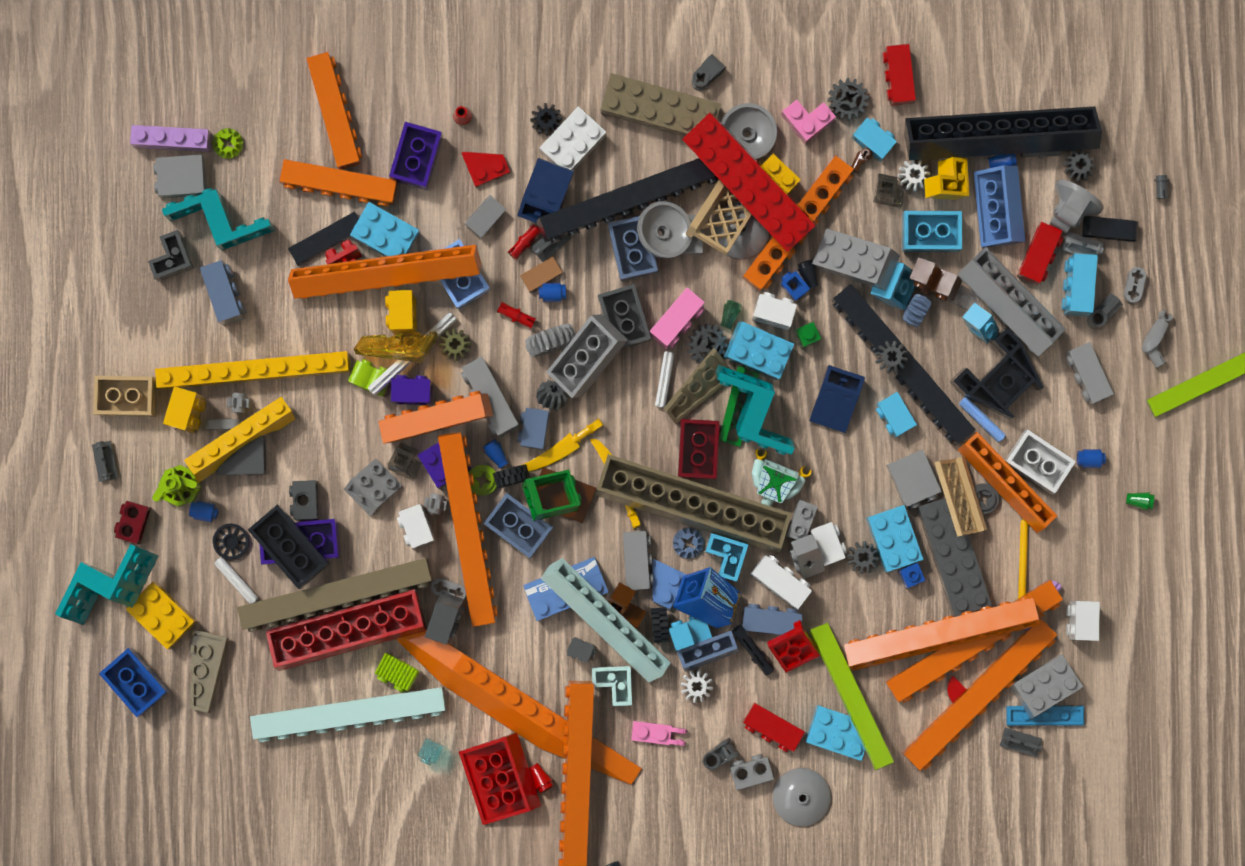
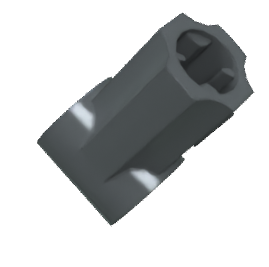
M1110 293L1093 313L1087 317V325L1095 330L1101 328L1123 305L1121 300ZM1094 315L1100 317V324H1097L1093 321Z

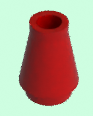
M459 106L453 113V119L459 125H466L471 121L472 113L467 107ZM461 111H464V115H458Z
M539 763L529 768L535 788L540 793L554 786L553 780L540 767Z

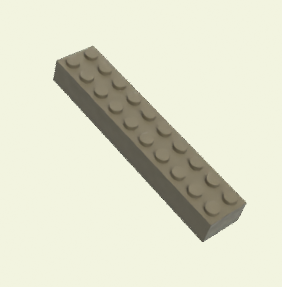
M609 454L595 496L776 554L782 549L792 515L790 512Z
M424 558L239 606L237 610L242 630L248 629V632L262 630L263 625H267V628L281 625L280 621L286 620V623L300 620L299 616L304 615L305 618L316 616L320 610L327 613L337 610L336 606L342 605V608L356 605L355 601L361 600V603L374 601V596L380 595V598L393 595L392 592L397 590L399 593L412 590L411 587L417 586L419 589L428 587L434 579L429 560Z

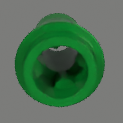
M1150 492L1127 493L1126 504L1146 511L1148 509L1153 510L1155 495L1150 494Z

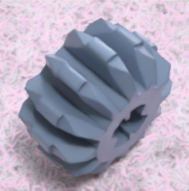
M914 295L903 315V321L907 322L910 326L919 327L931 306V301L923 295Z

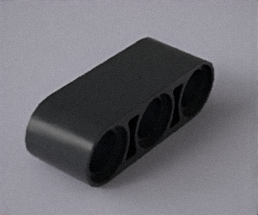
M1084 216L1082 236L1136 242L1139 222Z

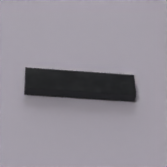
M354 211L289 247L288 250L296 264L300 265L349 238L359 218Z

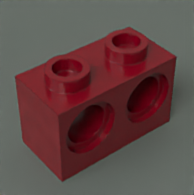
M126 501L125 504H122L119 512L121 515L120 522H117L114 527L115 538L140 544L151 507L131 501ZM134 507L139 512L136 518L130 516V510ZM127 526H131L133 529V533L129 537L124 534V529Z

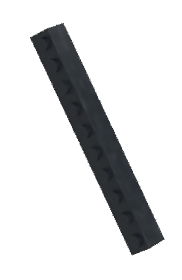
M698 158L539 217L536 222L544 242L551 241L552 244L562 240V236L568 235L572 237L579 234L581 229H593L597 227V223L602 221L604 224L615 220L614 217L618 215L622 217L632 214L634 209L644 210L650 203L666 201V197L672 195L674 198L681 196L685 190L691 189V191L701 188V184L708 182L710 185L719 181V179Z
M849 284L832 299L833 308L838 313L842 312L846 317L844 319L851 328H856L858 337L863 342H868L871 346L869 349L874 355L876 352H881L878 348L880 345L886 349V341L889 342L890 347L893 341L897 343L896 348L902 344L852 284ZM903 345L900 351H907V354L902 357L907 358L908 361L901 362L905 366L903 369L897 366L898 372L894 373L896 375L894 377L900 386L904 385L908 389L907 394L912 400H917L921 404L919 408L925 415L929 414L934 419L932 420L934 426L946 433L944 436L951 445L953 443L958 445L976 429ZM887 353V355L889 356L888 361L893 360V362H895V354L892 353L890 355L889 353Z

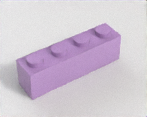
M131 125L130 144L134 148L210 152L211 132L208 129Z

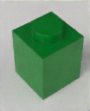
M814 322L794 331L802 349L821 340Z

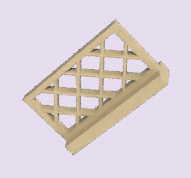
M719 180L690 224L685 235L690 238L694 235L727 255L752 214L748 212L742 203V206L733 207L731 200L737 198L734 195H729L728 188ZM727 200L729 208L721 209L719 201ZM743 210L745 218L737 219L735 211ZM731 212L733 220L725 221L723 213ZM718 214L721 222L712 223L710 215ZM735 224L737 231L729 233L726 225ZM722 226L724 234L716 235L714 227ZM703 228H710L712 235L706 236L700 231ZM726 238L728 246L725 248L719 244L718 239Z
M965 457L935 462L957 537L973 535L987 530Z

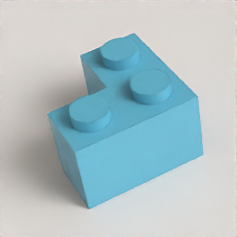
M711 533L705 552L722 557L723 560L718 574L725 579L737 582L748 544Z
M692 616L689 617L690 621L684 623L682 620L670 623L671 627L668 630L675 650L677 651L712 638L708 624Z

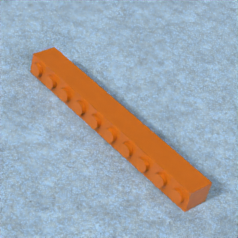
M477 245L291 269L288 282L294 299H306L312 296H326L335 293L343 294L350 291L380 289L388 286L397 287L403 284H418L426 281L435 282L441 279H455L464 276L472 277L480 274L482 263Z
M461 431L438 435L472 627L495 623V617H498L496 605L492 606L491 601L495 596L493 587H489L488 580L491 579L490 569L485 567L484 562L488 560L486 549L482 550L481 542L485 541L483 530L479 531L478 523H481L479 511L475 512L474 504H478L476 492L472 493L471 485H474L473 474L468 473V466H471L469 455H465L464 447H468L466 435L462 436Z
M1047 580L1022 596L1034 598L1039 619L1044 616V611L1048 609L1053 611L1061 605L1059 602L1063 600L1051 580ZM1011 632L936 650L885 682L896 700L905 703L913 698L912 694L916 691L921 693L928 689V684L935 680L937 683L946 677L945 673L948 671L955 672L962 667L961 663L968 660L971 662L979 657L977 653L984 650L987 652L995 647L994 643L1001 640L1003 642L1011 637Z
M1022 597L1017 602H1003L993 608L986 606L977 612L966 611L961 616H946L941 621H926L923 623L924 625H910L905 627L904 630H890L884 635L878 636L874 634L864 640L854 639L849 641L848 644H844L848 665L851 671L1041 624L1034 598Z
M1041 618L1039 619L1041 625L1033 626L1026 630L902 752L918 770L922 768L926 770L933 763L931 760L936 755L939 757L946 750L945 746L949 742L953 743L959 738V732L963 728L967 729L973 724L974 721L972 719L977 714L980 716L987 710L986 705L990 701L995 702L1001 696L999 692L1004 687L1008 689L1015 682L1014 678L1018 674L1022 675L1029 668L1027 665L1032 660L1035 662L1041 657V651L1045 647L1049 648L1056 642L1054 638L1057 634Z
M569 681L568 686H565V697L568 698V705H564V717H567V724L563 726V736H566V744H563L562 753L566 756L565 763H562V775H565V781L561 782V794H564V801L560 802V813H563V821L559 823V831L562 832V840H559V852H562L561 859H558V866H587L594 683L592 681Z

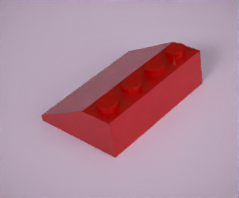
M517 732L459 751L483 825L529 812L541 806Z

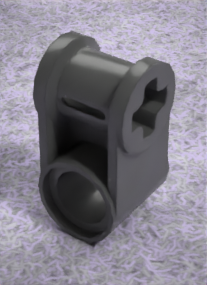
M711 54L694 72L692 86L699 91L706 89L723 73L726 66ZM697 78H704V82L700 81L698 83Z
M730 737L703 755L702 764L705 768L714 770L740 754L730 743ZM710 755H714L716 758V763L713 766H708L706 763V759Z

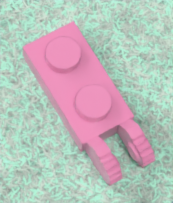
M633 721L631 740L685 746V741L670 739L671 732L684 734L687 733V729L676 728L671 725Z

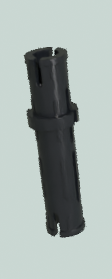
M741 624L737 625L732 630V633L752 657V662L759 666L765 676L771 674L774 671V666L766 658L765 652L758 648Z

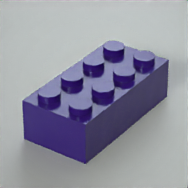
M337 519L295 522L326 559L341 558ZM259 544L261 565L276 564Z

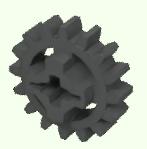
M846 78L845 83L840 79L838 81L839 86L833 84L832 88L834 91L830 90L828 93L832 96L827 100V102H832L829 109H835L834 115L840 113V119H843L844 115L847 116L848 120L851 119V115L858 118V112L861 114L865 112L862 107H868V103L865 102L869 100V96L865 95L868 90H862L863 83L857 85V79L850 82L849 78ZM848 87L854 88L856 91L850 90ZM840 90L841 98L836 100V94ZM846 95H847L849 98H850V97H853L852 100H851V103H850L848 100H846V101L844 100L845 97H846ZM861 98V103L857 108L855 102L856 100ZM841 107L847 108L849 111H845Z
M711 324L698 325V330L692 329L694 335H688L691 342L686 343V345L690 346L691 349L687 353L693 354L691 359L696 360L697 364H700L705 359V357L700 355V352L707 356L715 348L720 355L725 354L723 347H727L728 344L723 343V341L727 337L721 336L723 330H717L718 326H711Z

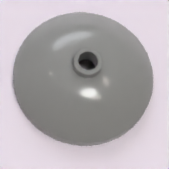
M751 103L740 104L730 109L722 119L721 123L755 159L765 156L774 146L777 137V126L774 118L765 108ZM746 131H749L751 133V136L745 137L744 133Z
M666 201L653 203L645 208L639 217L637 224L638 237L644 248L656 257L667 259L679 256L688 248L692 238L685 235L691 221L686 212L674 203ZM658 230L662 232V236L658 234Z
M741 202L732 203L733 207L742 206ZM743 210L735 211L737 219L745 218ZM731 212L723 213L725 221L733 220ZM719 215L716 216L714 222H721ZM751 215L744 226L746 230L739 234L727 256L735 259H748L757 255L766 246L770 233ZM735 224L726 225L729 233L737 231ZM722 226L714 227L716 235L724 234ZM726 238L718 239L719 244L725 248L728 246Z
M796 768L789 770L778 779L774 786L773 804L775 810L789 824L795 826L812 825L823 818L830 805L831 795L827 782L820 774L811 769ZM802 794L806 796V800L803 802L799 800V796Z

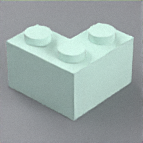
M630 666L592 667L594 687H612L613 706L632 705Z

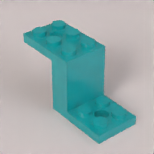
M213 188L203 190L202 194L198 196L189 195L184 198V201L179 203L176 201L170 202L165 205L166 208L162 209L164 216L170 222L203 210L215 244L222 251L275 231L273 223L264 217L256 219L252 225H240L236 227L235 231L222 195L217 189L213 190Z
M718 365L716 375L717 379L720 380V384L728 387L734 385L738 387L739 391L748 393L736 424L737 435L740 436V439L745 442H750L751 440L757 442V445L762 448H774L776 452L782 455L787 453L792 455L795 447L791 438L761 428L775 394L773 384Z
M130 544L115 576L105 570L80 562L55 615L84 625L99 594L111 601L133 608L156 564L158 555Z

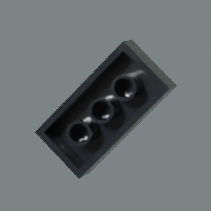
M277 504L248 529L251 535L298 589H302L330 565L328 560L281 505Z

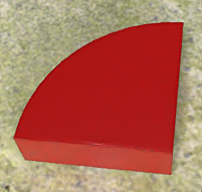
M952 675L948 681L947 694L953 703L967 689Z

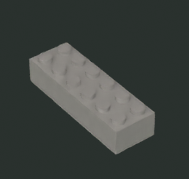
M986 247L958 273L961 280L974 290L976 296L981 298L988 308L995 312L1001 318V321L1009 326L1015 335L1037 356H1040L1065 331V328Z

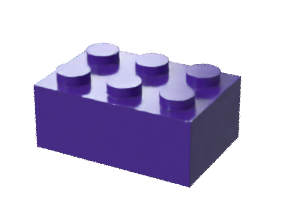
M405 122L389 174L390 179L428 190L443 139L442 132Z

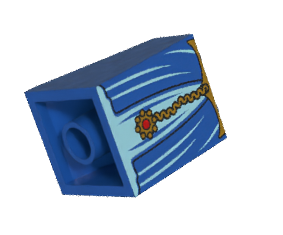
M709 567L682 577L673 607L711 626L720 628L732 623L741 593Z

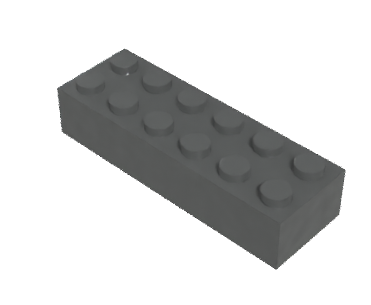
M946 498L916 507L951 615L957 617L966 611H975L991 606L992 604L969 535L957 537Z

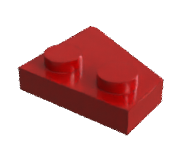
M461 153L475 187L510 174L503 154Z

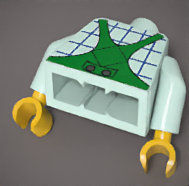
M758 448L755 452L757 459L754 461L751 474L753 484L758 488L757 494L763 496L761 503L772 507L774 501L782 503L784 499L789 500L797 495L806 481L805 478L811 475V469L807 475L802 472L805 466H802L796 472L766 460V450L764 456H759L757 454Z

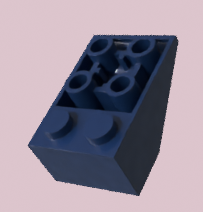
M538 158L517 216L537 223L536 221L539 217L561 210L574 171Z
M828 365L809 421L846 433L865 377Z

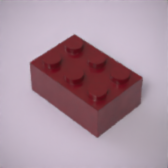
M680 420L678 477L717 479L720 421Z

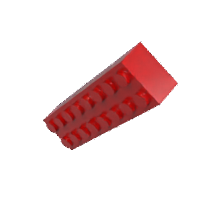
M710 112L682 139L787 252L817 225L713 113Z
M414 589L266 630L273 666L276 670L282 671L427 631L419 594Z

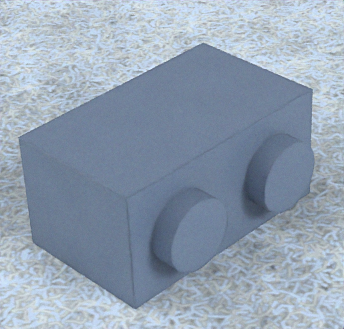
M526 408L525 412L521 413L520 423L524 424L523 430H519L517 442H521V447L544 450L549 411Z

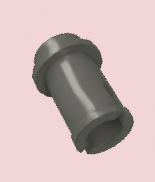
M1157 175L1156 179H1154V182H1156V199L1169 198V179H1167V175Z

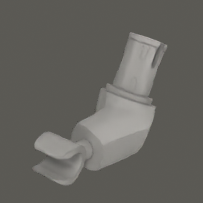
M1166 310L1159 312V319L1154 323L1142 344L1143 353L1148 354L1155 368L1166 362L1158 349L1159 343L1169 325L1166 321H1170L1173 318L1172 314H1168L1167 318L1164 317Z

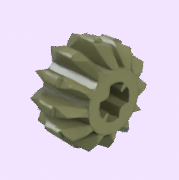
M455 328L452 329L453 335H450L449 331H445L448 338L441 336L440 339L445 343L439 344L440 348H446L441 352L442 355L449 352L447 355L448 360L454 355L455 361H458L459 354L465 359L463 351L470 353V350L465 346L472 345L469 341L464 342L469 339V335L467 334L462 337L463 330H460L457 335ZM454 340H457L458 343H461L459 346H457V349H454L453 346L450 347V344H453Z

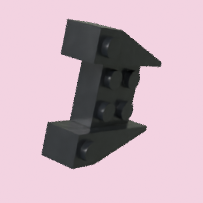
M1006 327L990 341L1003 357L980 380L968 368H963L950 383L962 396L1007 419H1012L1014 415L1008 408L1031 385L1036 390H1041L1044 387L1021 340Z

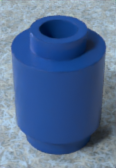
M543 283V287H539V299H543V303L566 300V285H561V283Z
M1082 449V451H1077V466H1082V468H1101L1102 464L1106 462L1105 453H1102L1101 449Z
M191 502L189 517H193L194 520L212 523L213 519H217L219 509L213 503Z

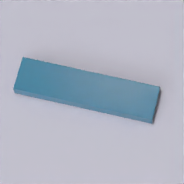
M1006 706V725H1084V706H1053L1033 719H1030L1023 706Z

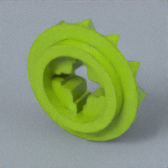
M230 128L221 129L214 135L212 141L213 150L222 158H234L243 148V139L236 130ZM231 138L230 142L234 148L229 146L224 148V143L221 139L228 140Z
M478 465L471 469L469 474H473L474 485H471L473 493L488 495L495 490L496 483L493 476L495 470L487 465ZM484 472H486L485 478L491 481V483H484L482 488H480V482L474 478H481Z

